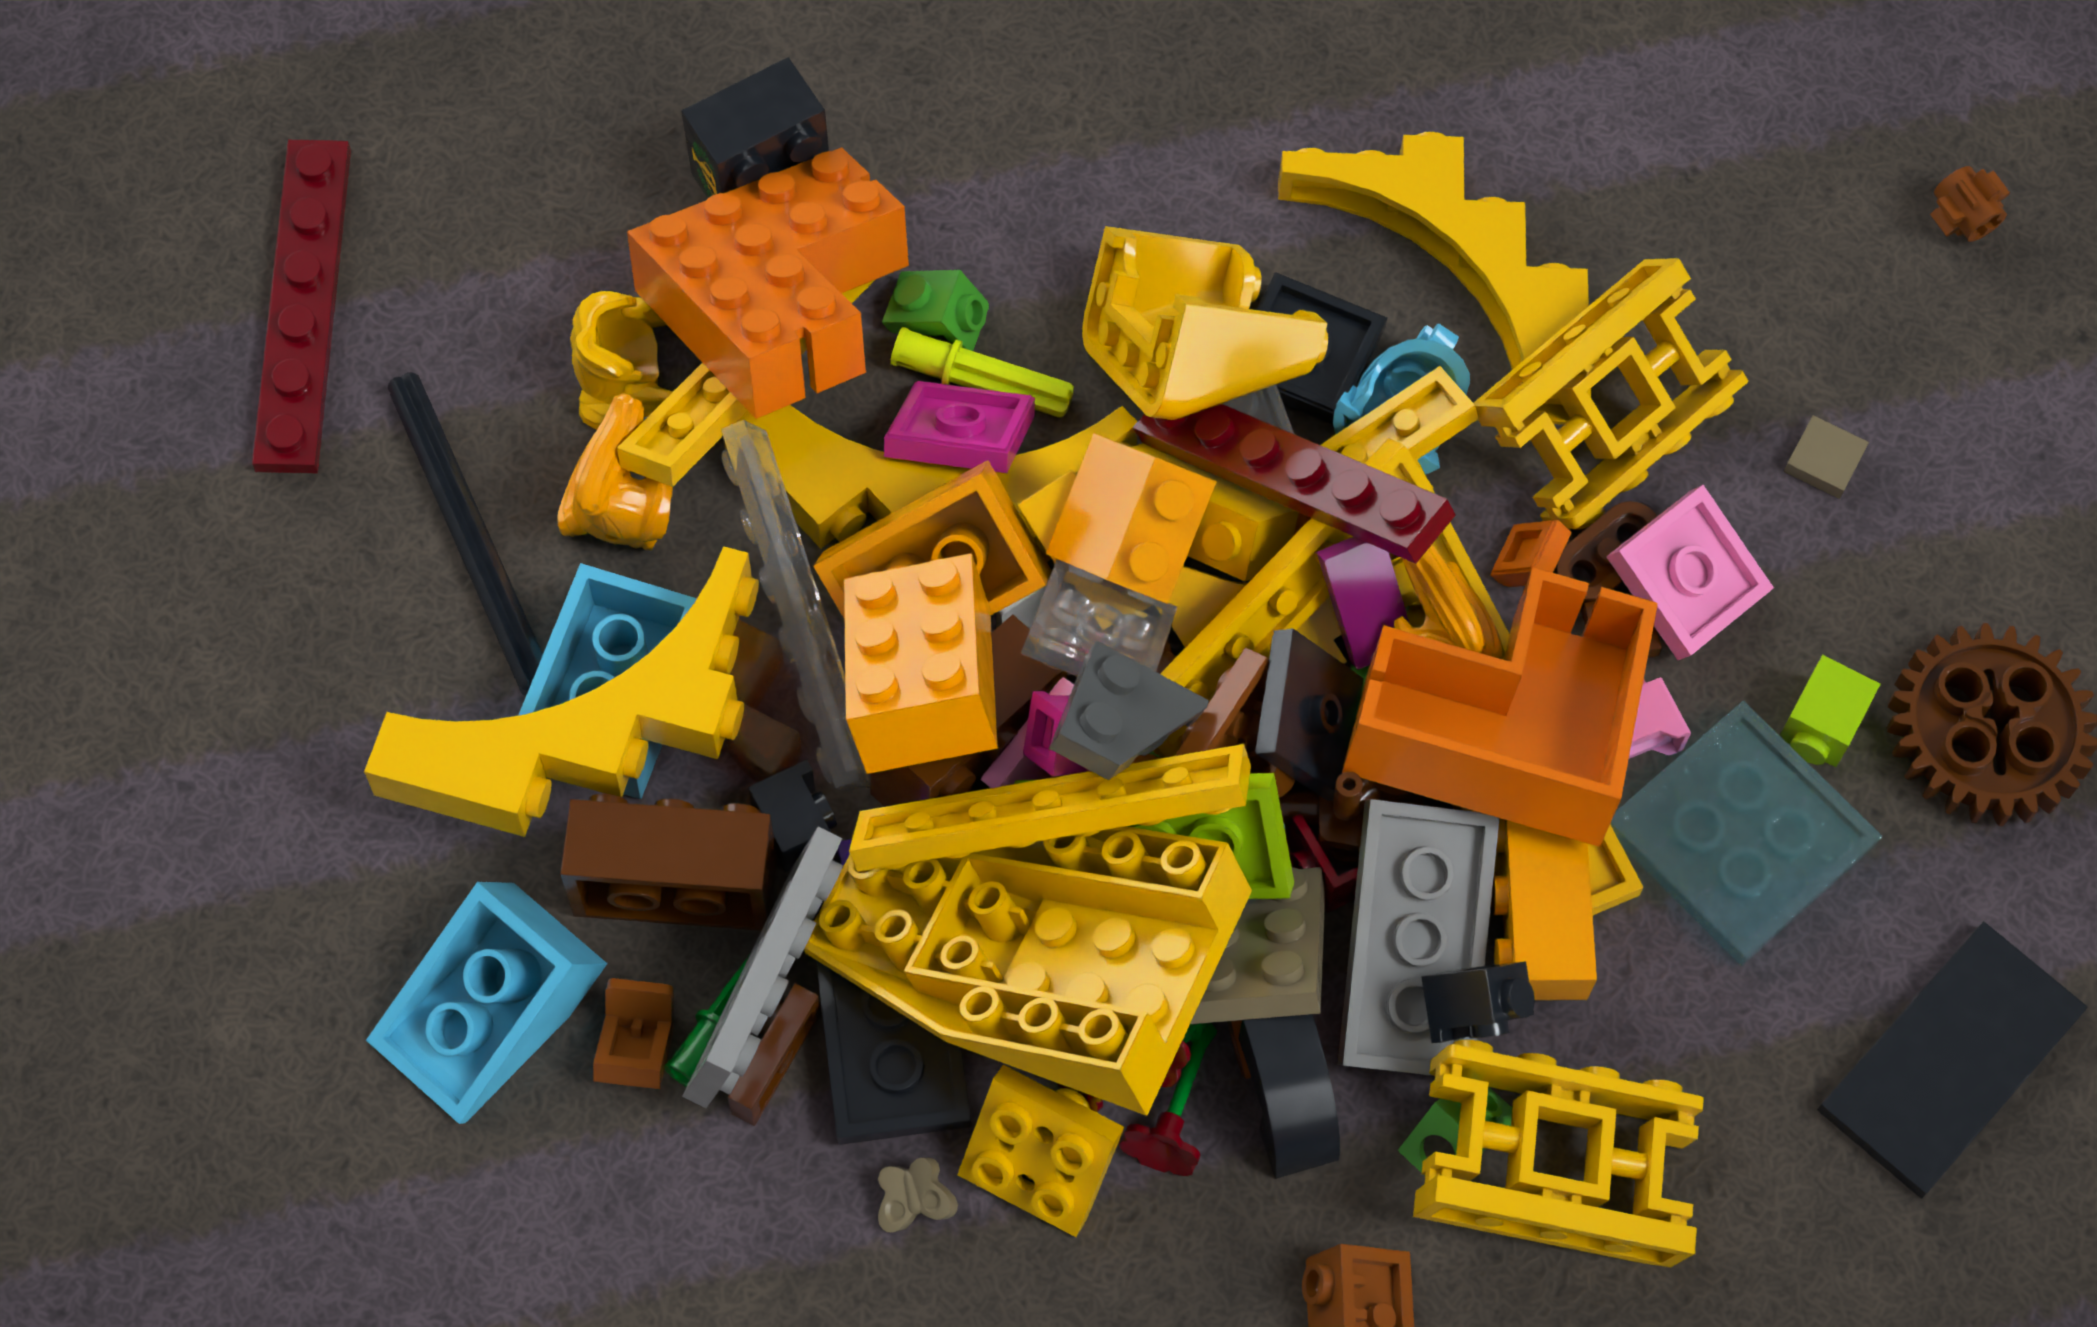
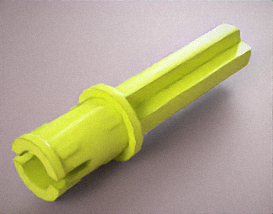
M902 327L899 331L892 351L890 365L901 366L941 379V384L950 385L951 382L969 388L1031 395L1035 397V410L1058 418L1063 417L1069 409L1074 387L1069 382L962 348L963 341L956 339L954 344L911 331L906 327Z

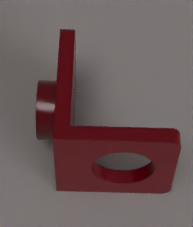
M1299 813L1291 817L1286 839L1292 851L1289 854L1292 868L1307 869L1320 867L1322 869L1325 885L1324 910L1326 913L1354 901L1358 867L1338 876L1303 816Z

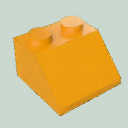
M1093 433L1046 554L1105 580L1168 604L1217 481Z

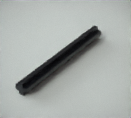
M407 372L401 377L393 378L388 383L391 399L521 693L526 696L543 656L542 651L421 379L416 373Z

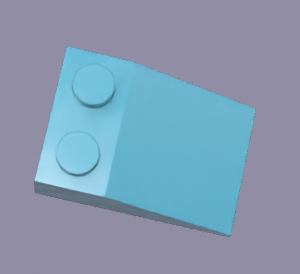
M477 882L366 1041L456 1122L463 1124L571 1016L607 963L515 883Z

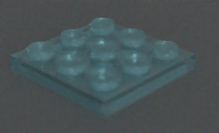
M1744 700L1615 812L1610 823L1622 847L1741 966L1868 854L1883 837Z

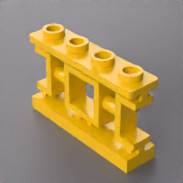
M1679 258L1644 259L1474 402L1479 417L1478 421L1481 426L1495 427L1498 434L1495 438L1501 447L1521 448L1531 440L1554 479L1532 497L1538 507H1545L1546 509L1540 514L1543 521L1559 520L1566 528L1581 530L1590 526L1605 513L1604 506L1615 496L1641 484L1648 476L1647 469L1659 458L1684 447L1691 439L1690 432L1702 421L1717 416L1728 409L1734 402L1733 395L1748 383L1743 370H1730L1727 363L1732 359L1726 350H1704L1697 356L1677 323L1675 317L1696 300L1690 289L1682 288L1691 278ZM1640 321L1644 322L1657 344L1646 355H1644L1634 337H1623ZM1618 366L1640 405L1610 430L1587 391ZM1669 367H1671L1681 385H1691L1673 401L1658 378ZM1554 394L1557 395L1571 418L1558 430L1546 411H1535ZM1583 440L1594 458L1604 459L1587 475H1584L1571 454V451Z
M1466 1039L1455 1041L1430 1060L1429 1074L1434 1075L1435 1080L1430 1083L1429 1096L1461 1103L1456 1155L1436 1151L1422 1162L1421 1174L1425 1175V1183L1415 1191L1413 1217L1665 1267H1673L1695 1254L1697 1228L1687 1226V1220L1693 1216V1204L1661 1197L1665 1145L1683 1149L1698 1139L1699 1126L1694 1125V1117L1703 1111L1704 1097L1682 1092L1683 1087L1672 1081L1648 1080L1643 1083L1623 1080L1620 1079L1619 1072L1606 1067L1590 1066L1575 1070L1556 1066V1059L1544 1054L1523 1053L1513 1057L1494 1053L1493 1047L1490 1044L1478 1040ZM1488 1087L1522 1094L1513 1100L1511 1126L1485 1121ZM1616 1114L1649 1120L1639 1127L1637 1152L1614 1147ZM1538 1119L1588 1129L1584 1182L1533 1171ZM1483 1148L1508 1153L1505 1188L1471 1182L1472 1179L1480 1174ZM1611 1174L1635 1179L1633 1214L1599 1208V1206L1609 1201Z

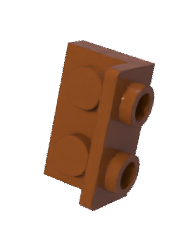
M1247 648L1243 650L1234 666L1228 668L1221 675L1216 686L1215 695L1200 718L1184 732L1180 748L1175 754L1176 756L1244 744L1247 754L1254 750L1257 744L1269 663L1266 656Z
M1338 1244L1306 1259V1270L1302 1279V1294L1307 1302L1308 1327H1414L1410 1252Z

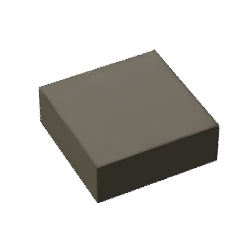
M1813 415L1784 472L1840 499L1869 442Z

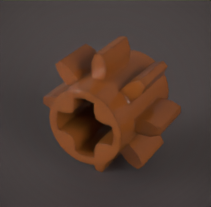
M1965 166L1948 175L1935 188L1934 195L1940 207L1930 213V216L1946 237L1953 233L1957 236L1964 234L1968 241H1976L1991 233L2005 220L2007 213L2003 209L2004 205L2001 201L2010 194V191L1994 170L1987 174L1984 169H1981L1976 173L1971 166Z

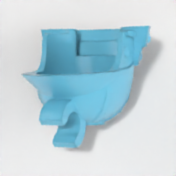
M1436 324L1434 329L1427 325L1424 326L1416 339L1406 340L1398 345L1389 347L1366 369L1358 386L1355 387L1353 385L1348 393L1344 392L1336 403L1333 418L1335 433H1339L1439 366L1467 394L1470 385V373L1464 360L1453 350L1459 337L1441 324ZM1438 447L1418 459L1425 475L1440 468L1438 453L1435 452Z

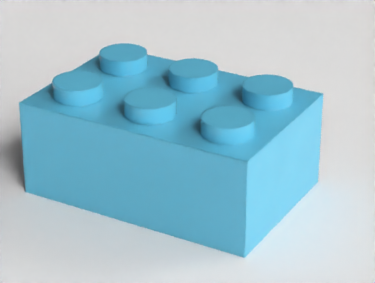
M580 563L519 715L560 705L588 693L622 674L650 653L677 626L697 598ZM648 741V753L642 773L638 779L629 777L624 795L642 799L663 744Z

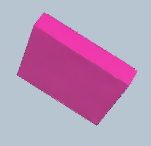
M917 381L913 384L884 437V457L971 469L989 460L995 472L1008 473L1034 419L1035 397Z

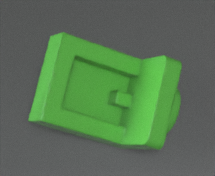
M961 270L901 271L882 323L890 332L899 334L900 329L906 327L922 335H944L951 344H954L956 339L963 341L962 348L973 351L981 328L985 324L989 303Z

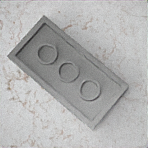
M1372 799L1365 800L1337 1065L1431 1075L1429 1074L1430 1060L1444 1048L1458 1040H1477V1038L1470 1039L1465 1037L1442 1043H1431L1421 976L1461 968L1485 966L1499 828L1498 817L1480 812Z
M817 827L794 863L682 1097L707 1108L719 1090L730 1095L739 1077H743L761 1041V1039L750 1033L758 1036L767 1018L771 1017L789 982L785 977L795 958L798 959L803 952L816 925V922L812 920L822 901L827 900L842 870L843 865L832 860L842 840L841 837Z

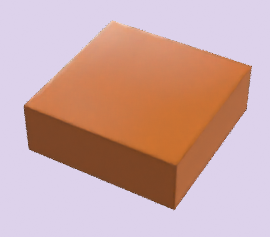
M1559 520L1514 524L1490 576L1498 583L1507 587H1520L1526 585L1532 567L1553 573L1572 532Z

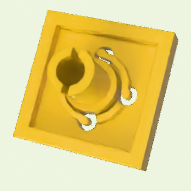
M1003 1065L992 1080L957 1176L1077 1237L1089 1216L1124 1126L1091 1110L1088 1101L1079 1092L1069 1088H1061L1054 1091ZM1022 1174H1025L1029 1179H1032L1034 1183L1024 1179L1022 1177Z

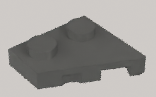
M1096 640L1085 656L1049 749L1110 780L1128 768L1137 756L1149 754L1161 746L1170 734L1184 725L1189 727L1195 723L1207 708L1209 700Z

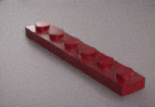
M288 139L252 459L255 472L318 474L351 148L348 141Z
M1219 404L1175 420L1154 418L1144 414L1133 426L1137 436L1145 445L1415 564L1456 516L1448 499L1224 404Z

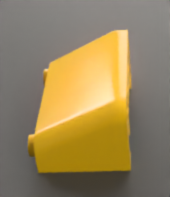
M1105 226L1084 313L1082 338L1087 353L1145 415L1175 420L1311 372L1316 363H1320L1326 355L1328 347L1326 328L1328 323L1312 311L1298 310L1293 315L1249 309L1250 303L1256 301L1261 289V272L1258 267L1254 266V260L1251 255L1240 245Z

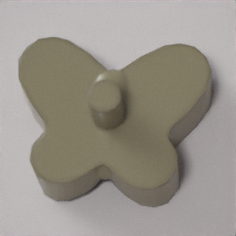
M922 1157L916 1159L909 1169L900 1166H889L880 1171L878 1181L880 1187L885 1191V1196L879 1209L878 1221L884 1231L900 1232L905 1230L914 1221L916 1216L921 1213L935 1220L949 1219L955 1215L958 1208L956 1197L947 1187L939 1182L940 1168L935 1159Z

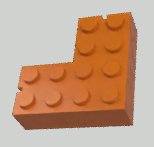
M842 147L820 153L813 159L780 172L766 174L757 181L726 193L713 195L706 201L670 215L659 216L650 223L627 231L635 292L755 419L806 398L800 347L801 338H806L810 387L816 393L866 373L861 312L842 293L909 266L905 206L876 179L870 181V173Z
M1532 567L1513 617L1504 660L1384 625L1366 676L1356 715L1357 719L1353 727L1342 773L1354 772L1360 778L1600 847L1622 797L1658 603L1601 587L1582 636L1571 634V631L1587 594L1589 583Z

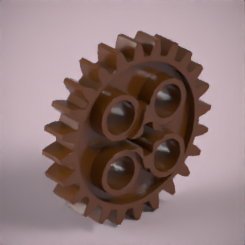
M1983 623L1976 633L1974 640H1972L1964 627L1958 626L1950 637V644L1941 636L1936 635L1927 647L1928 653L1917 649L1908 663L1910 669H1903L1895 681L1894 685L1900 691L1893 693L1887 708L1898 713V715L1892 717L1886 729L1888 733L1905 737L1897 743L1892 751L1893 757H1912L1914 762L1904 777L1910 780L1925 776L1930 781L1922 795L1926 800L1935 796L1940 791L1948 795L1945 812L1949 815L1957 809L1960 803L1969 805L1971 823L1976 824L1986 809L1992 810L1998 826L2005 825L2011 817L2013 809L2024 823H2029L2038 812V806L2050 814L2061 802L2060 796L2070 799L2080 786L2077 779H2084L2092 769L2094 764L2087 757L2092 756L2096 751L2097 738L2087 733L2092 732L2097 726V714L2084 712L2082 709L2088 705L2094 697V693L2090 690L2074 691L2072 685L2081 674V670L2075 668L2061 672L2056 667L2063 654V651L2060 649L2051 652L2046 657L2039 654L2040 636L2034 635L2023 646L2017 643V634L2014 626H2009L2001 639H1994L1989 624ZM1985 673L1990 674L1993 680L1994 690H1991V692ZM2015 686L2024 689L2032 697L2033 702H2025L2016 698L2011 692L2010 687ZM1946 687H1957L1964 691L1969 697L1970 702L1965 703L1955 700L1949 695ZM1990 709V711H1991V719H1990V718H1984V716L1986 715V713H1987L1988 710ZM1996 727H2004V729L2002 730V732L2000 733V735H1999L1998 738L1996 739V736H1997V728H1996ZM1959 745L1968 748L1976 756L1977 762H1967L1959 758L1952 746ZM2016 745H2024L2033 749L2039 755L2041 762H2033L2024 758L2018 752ZM1995 754L1997 765L2002 775H1997L1994 772L1993 757Z

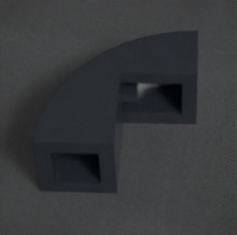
M1313 1014L1242 1020L1238 1039L1263 1111L1259 1132L1275 1179L1339 1161L1340 1134L1335 1099Z

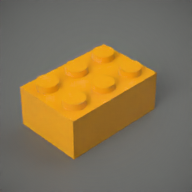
M989 460L826 549L813 566L844 620V579L972 553L990 607L991 616L1046 586L1052 571Z
M972 553L844 579L846 721L866 773H875L998 749L990 607Z

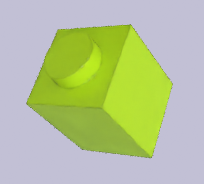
M1822 655L1788 718L1779 739L1789 743L1791 752L1807 763L1822 765L1826 762L1837 767L1864 718L1880 683Z

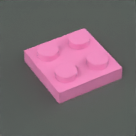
M1704 485L1689 491L1606 556L1633 596L1658 603L1654 627L1677 660L1694 654L1774 589Z

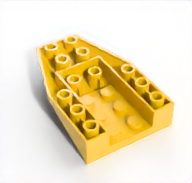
M1127 826L1101 830L1094 835L1086 837L1071 835L1037 841L1022 848L1007 846L983 850L957 859L942 857L913 862L898 869L878 868L857 872L852 857L849 855L827 900L824 901L814 920L816 925L804 951L812 958L945 1042L1147 1116L1252 889L1227 842Z

